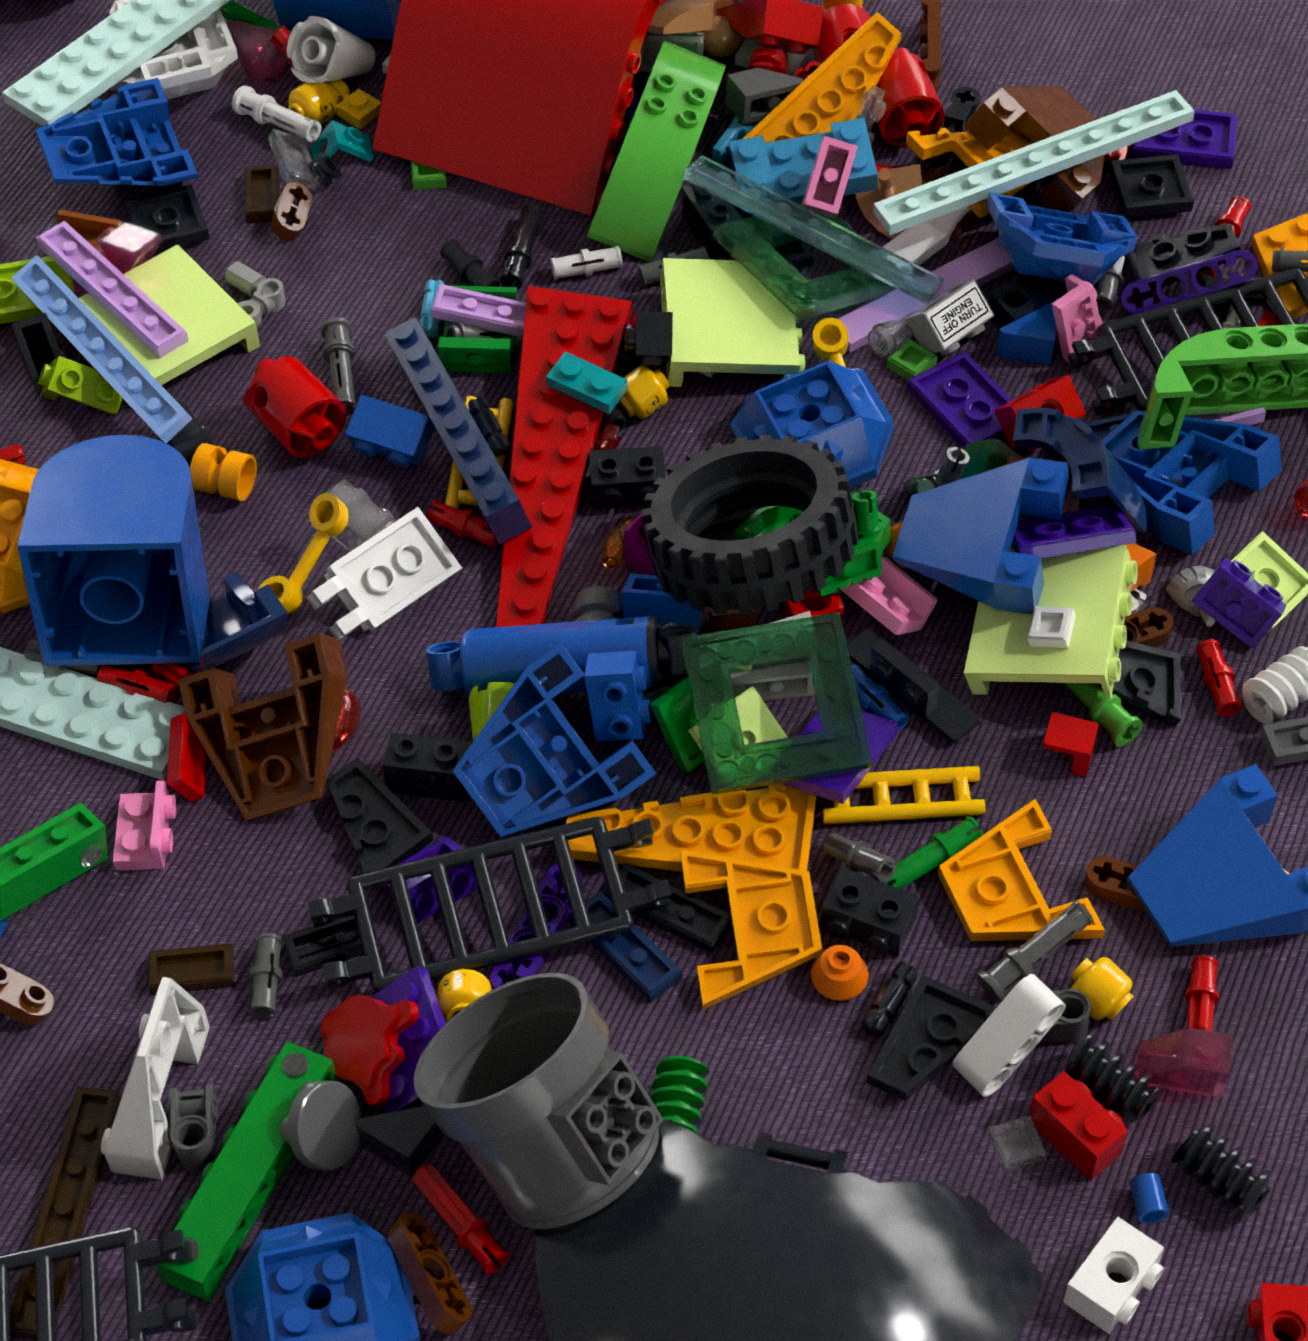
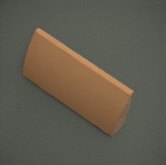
M665 0L663 4H659L647 31L665 35L712 30L714 3L701 0Z

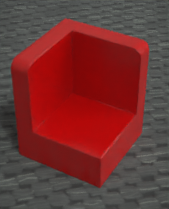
M1052 712L1043 747L1074 755L1071 774L1087 777L1099 723Z

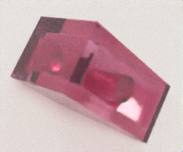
M230 20L228 23L229 32L236 46L238 59L247 76L278 83L289 66V60L269 40L277 30Z
M125 222L117 229L110 226L104 230L96 239L99 242L96 250L124 274L150 260L163 238L156 232Z
M1186 1028L1141 1041L1138 1046V1068L1135 1079L1138 1080L1148 1073L1152 1077L1149 1083L1151 1087H1158L1162 1084L1165 1089L1222 1098L1230 1074L1233 1035Z

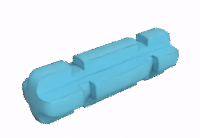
M430 279L425 286L426 293L421 310L422 318L419 323L426 336L433 339L439 333L438 324L440 319L431 318V309L439 284L444 285V282Z

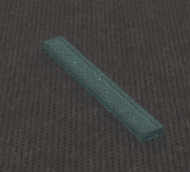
M703 155L686 168L684 180L925 304H928L942 287L944 282L942 277Z

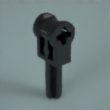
M960 87L951 93V105L945 114L943 128H946L950 133L967 132L965 125L976 113V108L980 105L981 96L977 90L970 87ZM953 151L928 158V161L933 163L934 168H940V166L947 164Z

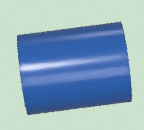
M1144 1173L1133 1177L1129 1181L1140 1223H1157L1169 1216L1161 1179L1158 1174Z

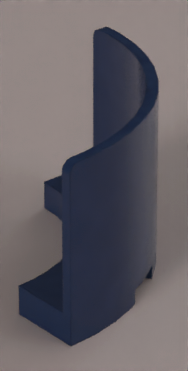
M1017 409L1013 442L1019 449L1044 448L1053 460L1059 462L1067 461L1072 473V492L1079 500L1109 495L1139 533L1146 532V509L1139 489L1096 433L1078 417L1074 419L1063 415L1057 409Z
M237 571L223 578L226 596L209 604L203 647L200 652V663H183L188 670L196 674L215 668L277 637L287 630V611L268 584L253 592Z

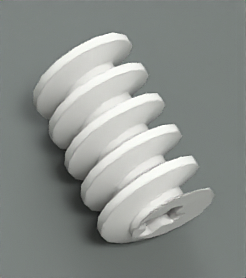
M1295 647L1289 654L1282 656L1277 662L1268 666L1266 670L1260 671L1255 678H1250L1243 684L1242 697L1244 704L1250 714L1263 724L1273 723L1274 718H1283L1287 711H1293L1298 706V703H1304L1308 700L1307 647Z

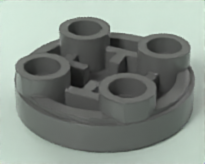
M321 1080L304 1083L301 1091L292 1103L289 1116L282 1121L280 1126L282 1140L285 1143H290L294 1155L303 1165L315 1170H334L343 1166L353 1156L360 1141L356 1119L362 1118L357 1098L346 1085L337 1081Z

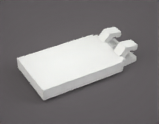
M417 507L331 564L326 569L328 573L324 575L327 581L313 590L307 599L316 610L336 595L339 596L350 613L335 622L329 630L336 639L341 640L359 626L364 632L368 629L372 632L459 572L462 566L419 507Z

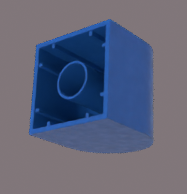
M136 435L97 437L74 444L55 454L39 469L34 477L18 541V551L43 666L200 663V652L203 647L210 593L191 472L185 458L180 452L164 442Z

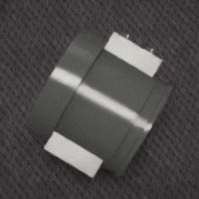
M541 973L530 975L506 983L476 999L450 1019L432 1038L423 1051L414 1073L416 1094L440 1130L447 1137L460 1142L490 1188L502 1202L511 1219L521 1226L534 1229L555 1228L574 1223L596 1213L622 1195L640 1177L650 1163L659 1141V1125L664 1120L622 1052L613 1051L608 1043V1025L584 985L578 979L568 974Z

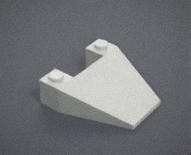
M162 977L149 1014L142 1016L139 1026L140 1043L112 1128H107L102 1137L101 1153L105 1155L110 1170L114 1173L158 1180L163 1179L173 1144L170 1136V1127L160 1099L172 1062L179 1061L198 1064L210 1028L203 1005L171 978Z

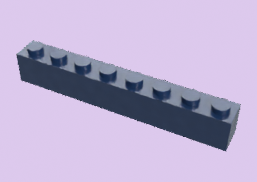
M414 317L385 332L384 334L498 544L500 545L532 528L519 498L417 318Z

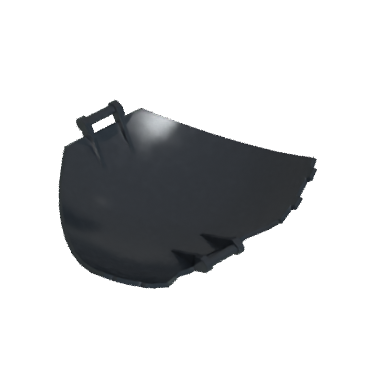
M673 1119L665 1120L659 1125V1141L650 1163L640 1177L617 1199L596 1213L574 1223L555 1228L535 1229L538 1288L550 1341H1016L1035 1303L1042 1274L1033 1264L1030 1251L1017 1237L1012 1240L989 1218L987 1208L970 1195L964 1198L938 1179L936 1182H875L857 1173L845 1170L848 1151L835 1149L834 1153L809 1148L774 1140L773 1134L759 1132L753 1149L736 1146H716L688 1128L673 1123ZM769 1157L793 1163H798L806 1166H811L815 1168H820L828 1171L822 1172L814 1169L770 1160Z

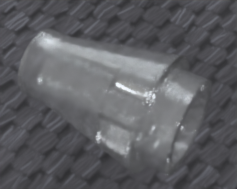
M910 315L878 323L872 327L867 340L874 354L880 357H890L907 340L914 336L905 320Z

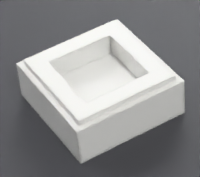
M1035 606L1027 637L1029 646L1068 649L1076 618L1074 609Z

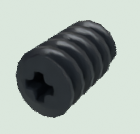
M1091 1033L1074 1050L1065 1072L1074 1081L1079 1080L1090 1091L1093 1090V1098L1098 1103L1107 1101L1106 1110H1112L1116 1114L1121 1111L1120 1118L1125 1126L1141 1120L1157 1104L1163 1095L1165 1087L1161 1084L1152 1091L1148 1090L1147 1088L1152 1078L1151 1075L1147 1073L1136 1080L1134 1075L1138 1065L1132 1063L1125 1069H1122L1120 1065L1124 1054L1119 1052L1109 1059L1106 1055L1110 1048V1043L1105 1041L1095 1048L1093 1043L1097 1033Z
M1210 1123L1192 1133L1179 1147L1171 1161L1178 1163L1184 1160L1182 1163L1183 1172L1187 1175L1197 1172L1195 1181L1201 1187L1211 1183L1209 1193L1212 1197L1220 1198L1225 1195L1223 1205L1226 1209L1234 1210L1240 1206L1237 1217L1240 1221H1244L1262 1205L1269 1195L1271 1189L1267 1186L1271 1172L1267 1169L1255 1176L1253 1171L1257 1160L1252 1158L1241 1164L1239 1159L1243 1148L1238 1146L1228 1153L1225 1148L1229 1137L1225 1134L1215 1141L1212 1140L1211 1137L1216 1126Z

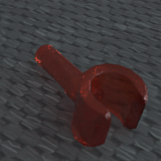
M606 424L601 433L597 435L595 445L600 450L616 449L622 439L621 437H616L619 427L614 424Z

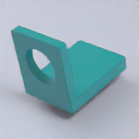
M332 120L310 147L314 162H317V156L320 154L321 147L326 140L327 148L324 154L330 158L337 149L369 162L374 158L368 135L361 133L354 127H347Z

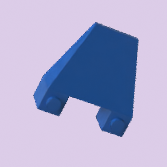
M1135 410L1106 436L1102 442L1139 489L1146 509L1147 526L1161 543L1191 556L1215 535L1212 500L1209 498L1222 485L1231 480L1260 492L1282 471L1279 436L1247 424L1185 417L1175 447L1140 449L1137 444L1138 432L1145 411Z
M1026 458L912 495L892 556L893 561L997 610L1033 615L1034 608L1038 606L1044 586L1041 556L1010 552L1020 515L1062 521L1070 492L1068 463Z
M561 642L526 667L453 770L456 777L500 837L624 798L656 775L654 769L632 740L626 742L598 763L556 706L552 698L584 676L582 670Z
M1256 764L1220 778L1128 877L1129 885L1170 947L1301 934L1308 931V866L1286 874L1255 829L1270 822L1278 794Z

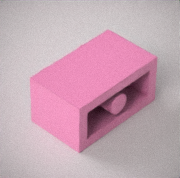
M827 136L823 137L819 144L801 209L834 218L838 214L858 146Z

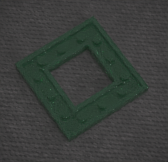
M802 203L718 225L713 234V238L800 321L882 297L904 286L906 278L891 263L880 256L869 243L865 242L837 215L834 218L801 209ZM812 237L847 270L808 281L773 247Z
M840 612L682 638L681 645L711 795L872 767L873 762ZM807 661L822 732L744 745L730 674Z

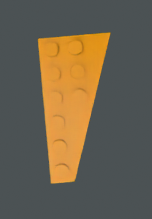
M876 12L743 139L763 136L765 143L831 132V123L859 119L901 40V32ZM802 203L794 204L808 217L810 211L801 209Z
M773 782L769 783L768 788L746 791L743 788H735L680 797V802L659 805L658 801L643 803V808L620 811L615 807L571 814L567 816L566 824L592 817H601L605 820L608 831L628 827L641 820L650 819L654 833L653 837H651L653 845L615 851L617 864L620 865L627 863L637 867L682 872L680 849L807 871L817 795ZM592 835L568 840L573 859L600 862Z

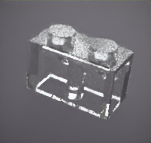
M345 479L325 492L333 494L340 499L348 509L349 518L346 528L339 535L333 536V538L349 552L396 522L389 510L384 507L379 508L370 500L368 494L362 488H355Z

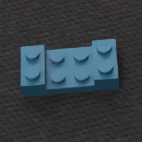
M865 118L831 123V132L765 143L763 136L729 141L730 157L736 173L742 214L802 203L819 144L824 136L858 146L843 196L877 190L878 173Z

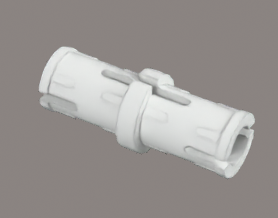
M619 246L590 252L588 248L581 249L579 254L550 258L554 280L581 274L589 277L593 276V272L623 267ZM601 259V262L572 267L574 263Z

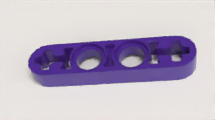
M1235 250L1133 281L1122 289L1121 303L1127 311L1136 314L1221 290L1251 280L1257 272L1258 262L1255 256L1248 251ZM1241 256L1244 261L1250 260L1251 266L1246 268L1245 275L1240 276L1238 271L1229 272L1226 274L1230 280L1223 282V272L1217 264L1219 261L1224 260V267H1229L1236 264V257ZM1205 266L1212 267L1216 272L1215 282L1208 287L1200 286L1196 281L1197 271ZM1168 277H1176L1181 282V291L1175 297H1167L1161 291L1162 282ZM1155 281V292L1160 298V302L1153 303V296L1142 299V306L1136 307L1133 302H1127V297L1132 295L1131 289L1138 288L1141 293L1151 290L1148 283Z
M557 864L551 866L538 887L543 908H550L558 913L555 920L548 922L550 934L562 931L571 913L564 887L560 892V899L556 897L558 894L557 882L562 883ZM575 865L580 886L583 892L582 872ZM525 910L509 938V944L534 938L527 910ZM550 951L494 965L490 975L492 990L502 986V980L508 981L515 971L514 964L519 967L516 972L517 979L538 974Z

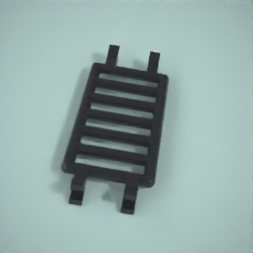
M1292 268L1102 323L1098 327V333L1101 338L1090 341L1087 339L1074 341L1072 343L1074 352L1068 355V359L1073 369L1085 366L1092 360L1110 355L1124 384L1115 387L1103 386L1095 391L1098 399L1092 400L1091 405L1097 416L1111 411L1116 406L1134 402L1139 411H1145L1150 396L1146 395L1116 334L1134 329L1157 373L1165 357L1148 326L1149 324L1166 320L1178 344L1192 338L1180 315L1198 311L1209 332L1224 329L1212 306L1230 301L1243 327L1259 326L1244 297L1262 292L1279 325L1295 324L1276 288L1293 283L1308 309V278L1302 269Z
M592 817L351 876L347 881L349 895L307 902L313 928L354 915L364 957L322 964L328 990L345 986L353 981L369 978L372 989L375 992H379L416 965L427 969L432 981L443 978L455 970H476L630 931L634 926L631 912L647 908L656 909L670 906L669 898L671 897V891L667 879L654 882L644 888L625 892L614 854L615 851L631 847L642 848L653 845L651 837H653L654 833L650 819L635 822L628 827L608 831L603 818ZM588 835L593 836L615 918L595 923L590 922L568 840ZM552 844L575 928L550 934L528 850ZM510 854L513 857L534 938L509 944L488 864L490 859ZM469 864L472 865L493 948L468 954L447 872L449 869ZM431 874L452 956L450 959L427 964L406 881ZM387 884L391 886L411 967L410 969L390 974L385 972L366 895L367 889Z
M127 1227L1 1254L0 1341H10L9 1271L35 1266L36 1340L56 1341L53 1262L79 1257L82 1341H101L98 1252L124 1247L128 1339L123 1341H147V1336L168 1331L186 1332L196 1330V1312L194 1309H188L186 1298L170 1301L163 1307L145 1310L143 1267L161 1263L178 1264L193 1261L192 1244L190 1241H184V1233L181 1229L165 1233L158 1239L142 1242L141 1231L136 1227Z

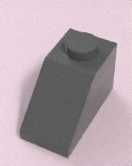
M761 68L728 74L725 103L743 125L760 121L804 80L803 78Z

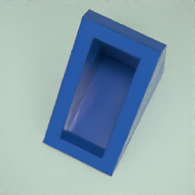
M1055 301L1000 328L996 354L1000 358L1051 365L1057 331L1052 303Z

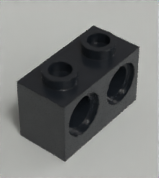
M714 177L682 187V217L701 246L706 248L710 259L716 260L742 251L743 219Z
M1026 274L1017 281L1006 286H1000L990 293L989 306L995 316L989 320L999 330L1067 294L1066 284L1061 280Z

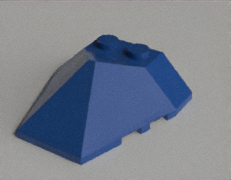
M158 78L126 84L117 89L116 95L104 101L98 98L90 102V108L76 115L70 112L52 124H46L36 129V135L54 183L169 185L198 178V173L188 149L181 150L171 126L168 100Z

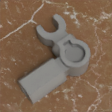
M236 261L227 268L225 274L226 282L251 297L250 300L242 301L238 305L256 322V327L261 323L263 315L267 316L270 312L279 311L285 306L284 288L280 280L275 278L266 279L263 275L239 261Z

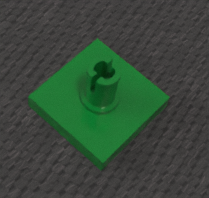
M711 661L650 703L679 770L687 773L707 760L688 730L734 698L720 665Z

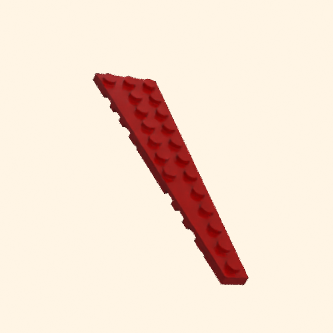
M528 286L510 484L519 498L532 528L504 542L496 627L545 623L589 466V451H593L603 416V411L547 386L546 376L564 352L615 373L623 345V335L626 334L632 313V301Z

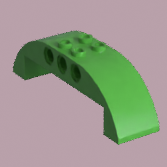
M666 40L663 41L586 237L611 247L619 246L620 251L651 262L693 157L726 65Z
M1308 324L1218 329L1198 334L1180 343L1167 354L1158 369L1138 432L1137 444L1139 448L1175 447L1186 415L1245 412L1258 408L1276 410L1308 407Z

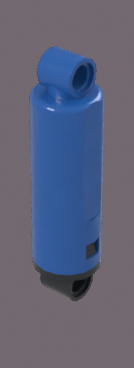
M658 615L469 629L463 634L461 642H440L426 649L431 688L437 691H451L464 687L468 696L472 688L477 685L479 692L487 690V684L490 682L516 683L529 664L560 642L584 675L589 653L636 650L638 665L645 666L647 687H662L665 683L666 674H688L701 668L697 627L679 624L663 628ZM584 676L561 693L587 692Z

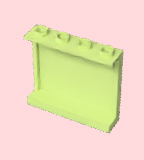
M178 244L124 273L132 283L187 332L189 341L165 356L157 357L92 295L87 293L79 298L160 385L165 384L237 342L248 353L260 347L256 322Z
M663 258L660 277L662 312H673L672 357L666 363V376L671 387H682L684 371L795 375L805 370V355L799 354V349L802 346V329L796 328L799 320V303L793 302V298L796 295V278L790 277L789 262Z
M1127 545L1041 558L1044 586L1038 606L1073 608L1076 614L1068 649L1030 647L1027 637L1033 615L997 610L978 601L964 669V675L973 695H988L990 681L1101 683L1105 697H1112L1114 682H1119L1121 677V661L1118 658L1119 650L1124 649L1127 642V631L1124 625L1125 616H1130L1132 612V596L1129 593L1131 584H1136L1138 577L1137 562L1131 561ZM1011 546L1010 552H1015Z

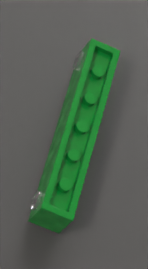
M82 803L75 805L0 848V921L108 859L106 826Z
M288 1041L279 1054H274L266 1067L265 1079L258 1090L254 1089L248 1095L244 1105V1114L236 1126L232 1125L226 1132L222 1143V1151L215 1162H210L205 1167L200 1179V1187L193 1199L186 1200L180 1209L178 1224L174 1231L181 1229L184 1233V1241H190L192 1244L193 1261L178 1264H156L162 1282L207 1302L210 1301L294 1156L290 1143H285L281 1138L280 1126L282 1121L289 1116L292 1103L301 1091L304 1083L321 1080L337 1081L332 1059Z

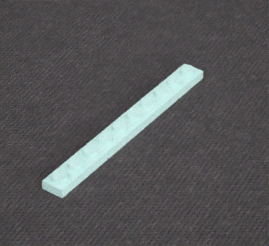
M1175 90L873 203V214L888 234L892 235L988 199L989 192L1001 194L1193 121L1194 110Z

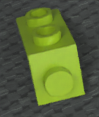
M58 356L50 365L45 364L39 376L38 384L43 385L40 396L53 401L59 396H63L115 415L119 410L122 397L96 369Z

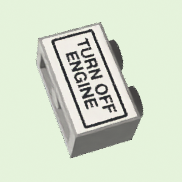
M975 279L954 285L905 320L920 346L934 354L940 352L941 356H945L960 347L958 341L966 336L969 339L985 330L984 323L995 315Z

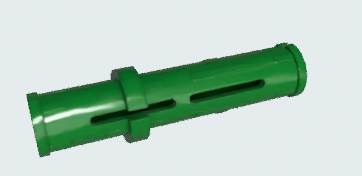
M968 816L964 821L944 834L941 832L936 833L930 837V843L894 865L896 866L894 875L889 881L883 883L903 889L984 835L982 828L977 831L972 830L979 824L973 817Z

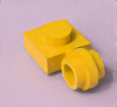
M341 79L326 82L333 87L337 94L338 104L336 112L340 118L361 130L379 116L381 106L379 100L359 88L350 94L347 84Z

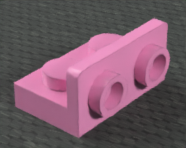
M1072 274L1065 278L1068 293L1052 303L1062 357L1069 363L1068 355L1074 352L1072 343L1082 339L1090 341L1101 338L1098 333V327L1102 324V319L1098 312L1095 288L1088 281H1083Z
M882 557L881 575L868 580L863 578V582L855 585L850 583L849 587L842 589L846 595L895 635L921 631L937 603L935 596L886 557Z
M165 780L156 781L155 793L120 794L113 855L115 870L165 868L166 853H172L173 833L172 829L168 828L169 819H175L176 798L175 795H169Z

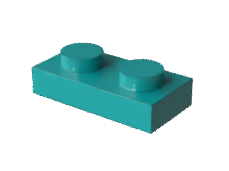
M567 352L563 353L546 376L547 386L610 414L628 390L627 379Z

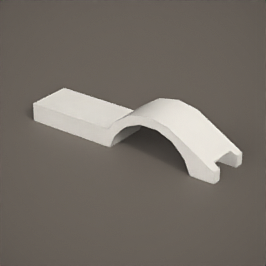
M966 206L906 229L873 254V264L898 282L946 246L957 223L971 209Z

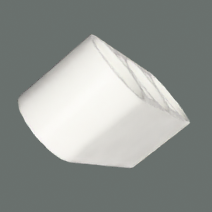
M1030 974L1026 976L1009 992L962 1048L953 1061V1067L983 1097L993 1094L1006 1082L1063 1014L1066 1005L1036 975Z

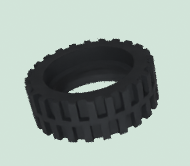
M760 435L758 440L747 441L745 436L735 438V443L722 446L721 442L710 445V450L702 454L695 451L686 456L687 462L678 465L675 463L668 468V476L665 479L658 478L652 485L654 493H647L643 501L645 509L641 511V518L656 577L659 578L661 587L665 592L671 591L673 599L682 604L689 600L691 608L703 611L705 607H711L714 614L726 615L728 610H739L740 615L752 614L755 608L767 607L768 611L779 609V603L790 599L793 603L805 599V592L811 589L818 592L827 586L826 578L829 576L838 577L844 570L842 561H851L854 555L853 545L858 544L857 523L848 477L840 460L835 461L834 454L825 448L819 452L817 443L807 440L805 443L800 444L797 442V437L785 435L782 440L773 439L772 435ZM778 506L804 511L789 524L773 532L749 539L719 541L697 537L701 531L717 520L747 509Z

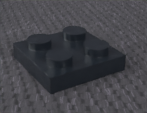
M1178 154L1111 161L1110 173L1125 218L1192 211L1194 200Z
M192 184L126 200L128 213L143 256L168 250L177 244L184 246L210 239L208 228Z

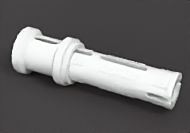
M245 85L238 88L233 96L232 108L234 112L239 115H250L259 124L272 123L310 142L312 140L316 141L321 134L320 122L278 105L276 100L268 94L259 95L253 88Z

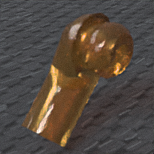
M633 519L624 520L607 535L602 563L606 567L617 568L620 566L623 546L625 545L624 531L634 521Z

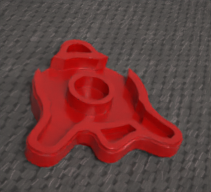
M355 995L343 1001L335 1010L327 1012L322 1020L321 1035L324 1040L325 1057L333 1060L335 1075L357 1084L369 1105L381 1107L389 1099L390 1075L405 1058L404 1050L398 1046L397 1039L400 1033L418 1020V1005L409 1000H401L387 1005L382 1000L373 997Z

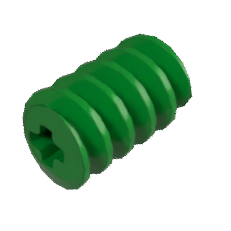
M680 1055L668 1056L658 1062L656 1065V1077L652 1082L653 1091L649 1097L664 1119L663 1121L673 1119V1123L698 1134V1130L694 1125L701 1121V1113L698 1109H701L705 1103L704 1097L701 1094L708 1090V1082L703 1078L710 1073L706 1065L693 1058Z

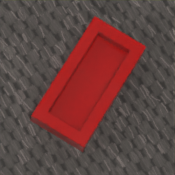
M182 713L171 718L166 784L188 801L194 802L204 798L207 752L186 718V714Z

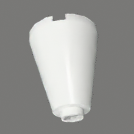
M307 17L309 19L299 22L294 26L289 36L287 57L292 59L294 68H291L293 74L303 82L311 84L324 83L368 73L374 66L375 51L370 43L324 17Z

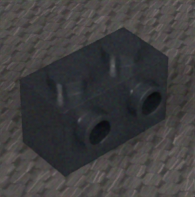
M636 311L629 322L626 334L623 335L622 351L623 355H629V365H637V368L639 366H646L655 371L659 369V366H664L672 357L673 312Z
M663 446L589 451L593 509L644 505L643 501L646 494L654 493L652 487L654 482L658 478H666Z
M841 867L822 906L821 928L828 930L835 937L849 938L865 944L874 952L888 953L899 957L917 919L919 896Z

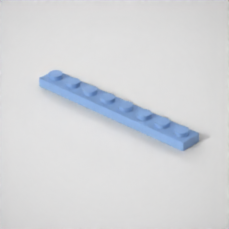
M38 255L11 277L18 287L43 313L47 314L48 319L164 443L172 439L193 419Z

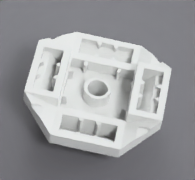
M131 0L115 1L109 11V15ZM220 8L120 80L110 90L117 91L118 88L126 84L154 78L159 79L167 99L214 88L228 65L238 59L236 46Z

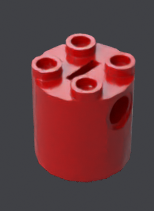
M840 4L823 11L819 47L812 48L816 62L822 64L871 18L864 8L854 4Z
M906 48L895 49L868 102L883 139L892 146L903 148L909 147L906 144L907 132L919 130L920 136L936 134L943 124L945 113L924 62L915 54L909 53Z
M290 356L275 360L266 358L260 361L255 368V376L248 385L247 392L242 399L246 408L294 457L299 458L315 456L327 449L338 438L344 428L347 417L346 407L298 358Z

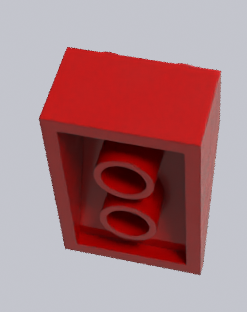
M745 0L717 9L716 16H726L733 29L745 38L759 41L758 45L761 47L777 48L782 46L787 48L788 53L806 54V50L819 47L824 7L797 0Z

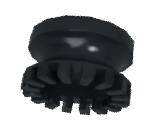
M320 153L317 156V162L312 161L308 164L310 172L314 174L313 176H318L317 181H321V184L326 187L333 184V178L338 179L341 176V171L337 164L324 153Z

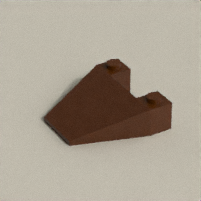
M1062 86L1001 87L983 102L965 125V128L989 151L1013 129L1026 141L1033 144L1096 119ZM1105 154L1059 171V174L1037 199L1048 209L1072 213L1100 183Z
M318 633L284 644L293 687L244 703L240 702L236 679L233 673L211 668L178 679L186 718L246 821L256 820L322 799L348 679L339 639Z

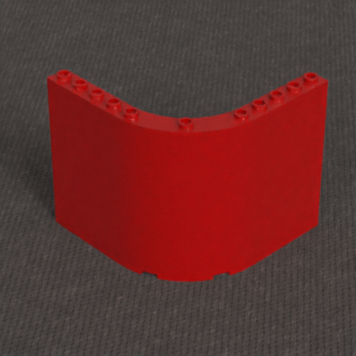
M401 0L372 149L581 213L594 215L617 160L618 143L622 141L625 135L626 123L623 120L626 108L630 106L633 99L634 90L631 88L633 76L638 72L641 64V54L639 53L659 4H663L665 0Z

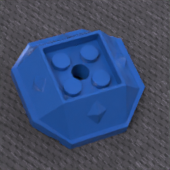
M989 192L986 207L995 225L999 228L998 243L1008 253L1017 273L1065 281V278L1072 274L1094 285L1122 256L1133 251L1138 236L1123 216L1091 211L1090 215L1070 213L1027 205L1023 198Z
M828 360L795 375L786 374L780 381L754 391L730 423V429L734 439L746 436L747 441L758 440L760 435H772L773 439L782 440L786 435L797 437V442L800 444L805 443L807 440L817 443L819 452L826 448L834 454L835 461H841L851 489L878 477L883 456L894 431L893 418L863 369L846 368Z
M351 1212L261 1231L225 1288L232 1341H421L411 1284L389 1240ZM318 1299L330 1301L322 1309L313 1310L309 1308Z

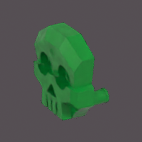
M861 490V499H859V493H851L857 523L858 544L853 545L854 555L851 561H842L844 570L836 578L832 576L826 578L827 586L817 592L821 597L836 592V588L841 590L849 587L850 583L855 585L863 582V578L868 580L881 575L883 550L892 544L890 519L877 510L876 492ZM778 506L757 509L734 530L735 540L749 539L773 532L795 520L804 511Z

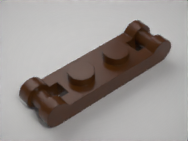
M921 0L923 13L920 15L919 20L920 43H926V45L920 46V59L924 62L929 78L933 83L936 93H938L941 73V0Z

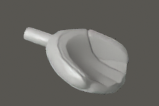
M1202 565L1192 566L1191 569L1186 568L1175 574L1170 584L1167 585L1166 591L1180 608L1194 616H1201L1205 624L1211 627L1215 624V620L1191 600L1215 570Z

